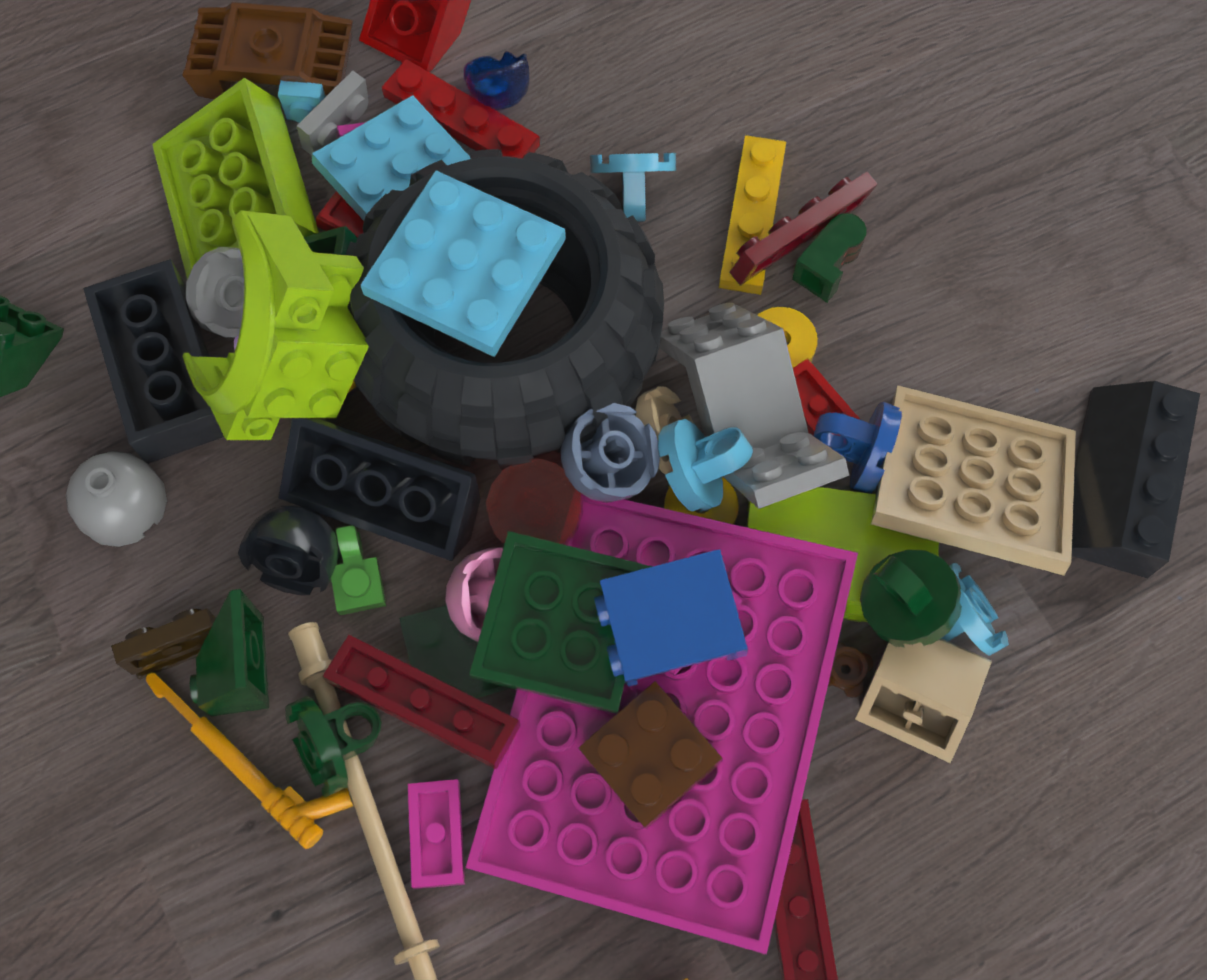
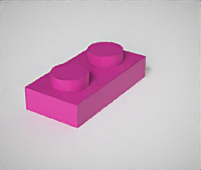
M459 780L408 784L412 888L423 889L465 885Z

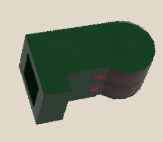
M848 213L834 217L797 259L792 280L828 303L838 290L843 271L840 269L844 264L857 259L861 252L867 234V227L864 221L858 216Z

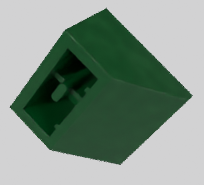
M1 295L0 397H3L29 385L63 337L64 329L47 321L45 316L39 313L26 311L11 304L6 297Z

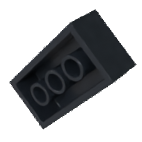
M169 259L83 288L129 444L144 462L149 464L223 438L224 435L210 406L194 387L184 363V353H189L195 357H209L200 326L191 316L186 302V284L172 260Z

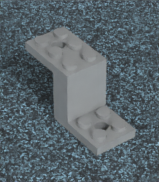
M723 303L709 309L710 315L695 320L693 317H683L668 323V329L662 331L660 349L686 367L704 436H710L730 427H737L752 446L753 453L748 462L740 469L723 477L758 509L849 476L845 457L808 433L783 328L738 305L735 306L734 303Z

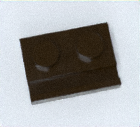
M207 608L204 610L189 609L178 613L173 617V622L163 626L136 629L125 636L126 640L111 645L116 664L131 675L136 674L137 679L141 680L150 673L156 674L197 657L216 617Z

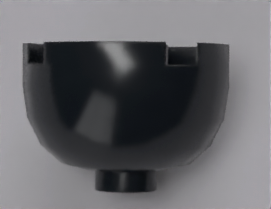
M281 506L273 507L254 520L240 543L238 555L242 565L248 571L253 564L258 570L263 572L260 581L285 593L307 596L311 595L313 588L320 587V592L326 590L337 564L339 547L335 532L319 513L303 507Z

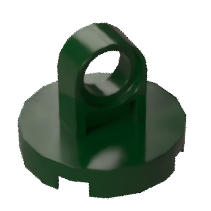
M907 549L890 554L872 568L863 582L860 596L863 616L879 638L896 647H905L904 644L922 643L923 646L933 644L949 633L960 617L962 609L960 604L961 586L955 572L946 561L929 551Z
M308 696L296 700L285 707L287 724L297 721L300 732H298V737L292 739L301 763L314 786L324 783V787L321 788L324 797H328L348 787V776L344 761L365 752L374 745L381 730L379 713L367 703L356 702L323 715L314 700ZM352 716H362L370 723L371 734L365 739H352L344 731L343 724L345 720Z

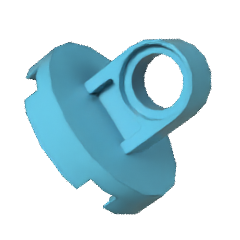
M658 153L610 154L609 164H602V155H590L591 173L622 172L623 212L627 218L633 215L637 222H645V172L676 171V153H664V162H658Z
M682 419L662 427L658 435L660 458L669 455L670 464L673 472L665 474L668 483L678 500L692 512L700 509L701 513L720 505L723 498L722 477L744 466L753 453L752 446L737 427H730L705 437L694 423L687 419Z
M957 563L949 565L960 582V604L962 609L960 617L950 632L943 636L942 639L950 641L961 633L966 632L974 644L988 656L1008 646L1009 642L1006 632L1001 631L996 634L991 625V622L998 619V616L979 586L970 575L962 579L959 578L958 573L961 572L960 565Z

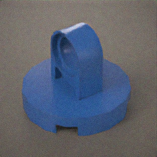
M880 402L869 422L840 413H826L818 418L814 437L845 457L846 461L854 463L850 477V488L869 494L876 489L885 471L880 466L887 452L892 453L902 418V411H899V407L886 402Z

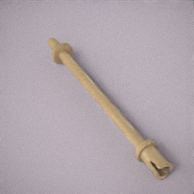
M310 622L293 628L288 635L293 642L301 667V671L298 673L301 684L314 689L323 715L341 708L334 686L327 683L322 677L332 660L329 659L324 642L322 641L318 623ZM345 720L343 724L344 731L349 737L352 738L347 722ZM356 755L344 761L348 776V789L404 950L400 951L393 960L395 965L409 962L415 980H438L428 954L440 947L438 939L423 940L359 756Z

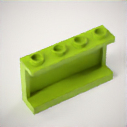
M817 487L759 509L748 500L747 528L858 553L843 617L850 621L867 622L863 616L860 596L864 580L877 563L890 554L907 549L925 550L937 556L939 554V542L872 525L876 494Z

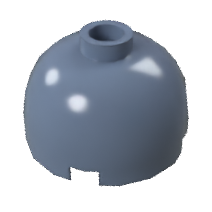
M612 403L596 411L607 414L608 418L601 422L592 439L580 444L581 431L591 424L594 419L592 415L593 410L590 409L577 418L565 434L561 447V461L565 475L577 491L591 500L608 503L631 498L646 488L650 479L655 477L659 469L660 455L656 433L649 423L644 426L641 420L634 416L637 411L626 405Z

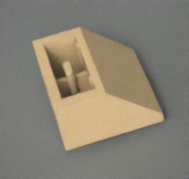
M942 638L926 646H923L922 643H917L913 645L904 644L905 647H896L888 643L859 706L855 720L951 763L973 715L991 665V660Z

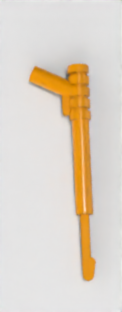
M150 673L146 676V682L156 697H164L192 725L191 732L262 802L261 806L277 822H280V825L286 831H289V834L296 841H299V844L304 849L314 846L323 835V830L315 824L314 820L353 807L348 788H344L328 797L321 796L306 802L291 786H288L284 791L280 787H276L205 716L200 718L157 674Z

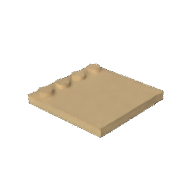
M897 385L892 405L900 408L899 411H902V418L892 453L887 452L881 468L885 471L878 483L871 524L1065 575L1071 564L1076 431Z

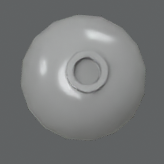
M116 451L92 456L80 464L70 478L65 495L68 512L80 531L101 545L116 547L136 543L144 538L145 535L143 533L150 529L153 523L158 525L163 518L167 503L164 483L152 467L130 453Z

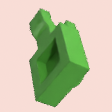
M355 526L336 528L339 549L343 558V564L336 565L331 577L337 613L341 616L387 606L378 559L376 557L364 559L361 536L359 532L357 533Z

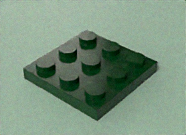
M508 531L470 670V678L617 714L625 678L624 674L614 677L607 646L616 643L611 625L601 626L594 597L603 595L600 580L652 566Z

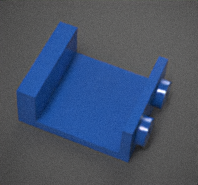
M720 549L600 580L603 595L594 597L601 626L611 625L616 644L607 646L614 677L624 674L628 687L637 685V679L725 656L727 661L747 656L748 647Z

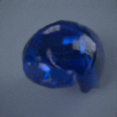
M506 51L500 61L490 56L477 57L470 60L463 69L465 84L470 94L480 103L495 110L515 106L523 99L529 88L530 73L526 53L516 57L511 52Z

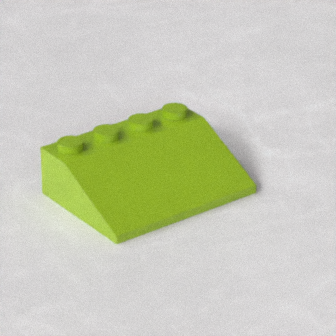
M243 78L152 144L187 280L193 266L205 253L219 247L239 248L231 222L240 210L291 216L303 237L319 233L279 100L246 78Z

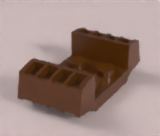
M232 2L227 7L199 8L183 77L197 96L209 99H216L227 91L231 86V81L239 82L243 78L252 83L280 85V81L322 84L327 96L345 78L352 43L353 21L351 19L323 15L313 8Z

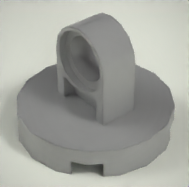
M219 247L205 253L193 266L186 285V302L191 316L201 328L222 337H236L240 333L244 303V272L239 248Z

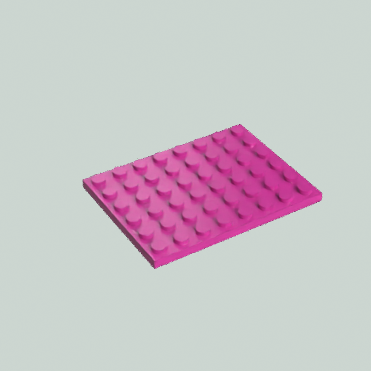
M575 489L560 544L652 567L720 549L731 590L743 600L737 611L748 647L747 656L727 661L725 656L683 667L675 676L667 671L637 679V685L629 687L625 682L618 713L656 681L720 754L723 761L646 829L578 749L616 714L517 690L510 716L518 719L521 726L497 770L494 769L465 868L767 954L858 553L624 499L608 503L591 500Z

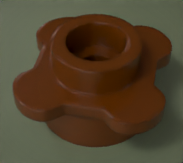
M838 642L828 687L835 686L844 690L845 695L850 698L859 697L864 691L862 682L867 672L873 669L874 664L871 656ZM848 666L850 673L844 674L841 671V667Z

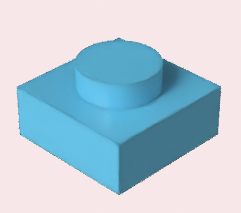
M280 81L278 97L286 119L299 123L326 97L323 85L317 83Z

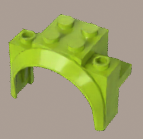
M240 210L231 222L240 249L244 272L243 314L235 353L229 352L227 358L195 357L189 353H184L183 359L194 387L210 406L226 440H271L280 418L337 417L369 348L363 333L347 308L351 300V290L359 281L364 268L357 256L312 252L291 216Z

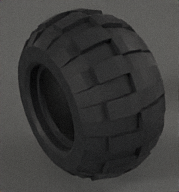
M499 149L470 152V159L446 165L442 160H439L411 174L409 187L404 191L392 189L388 194H385L366 214L362 227L363 233L359 234L357 242H350L346 255L357 256L364 270L359 281L351 290V300L347 308L369 346L354 378V382L358 390L363 393L374 407L377 416L390 428L412 443L417 439L429 445L431 453L444 460L470 467L471 461H475L476 458L497 460L501 470L533 467V457L555 450L560 453L565 434L572 423L585 412L592 409L593 422L587 425L580 433V444L589 441L595 435L601 422L608 418L607 414L596 411L612 403L630 406L642 390L643 380L652 364L656 361L663 327L664 291L663 283L655 266V253L635 217L633 215L628 218L621 210V203L613 191L592 175L587 176L583 172L574 175L569 174L561 160L533 152H528L524 158L503 157ZM435 171L441 172L565 229L566 240L540 281V284L549 288L564 302L574 320L575 325L558 342L544 351L520 360L500 363L471 361L455 356L436 346L434 341L436 329L363 295L361 283Z

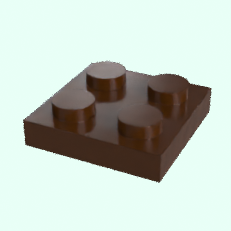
M656 681L578 747L646 829L723 761L720 754Z

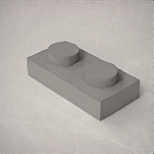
M352 70L297 125L301 147L311 156L312 153L337 139V126L347 125L351 120H358L366 111L369 101L366 80Z

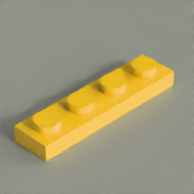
M745 135L719 288L758 295L762 293L766 269L741 286L729 272L740 258L736 254L738 249L755 236L760 240L764 239L769 235L768 231L773 226L786 141Z

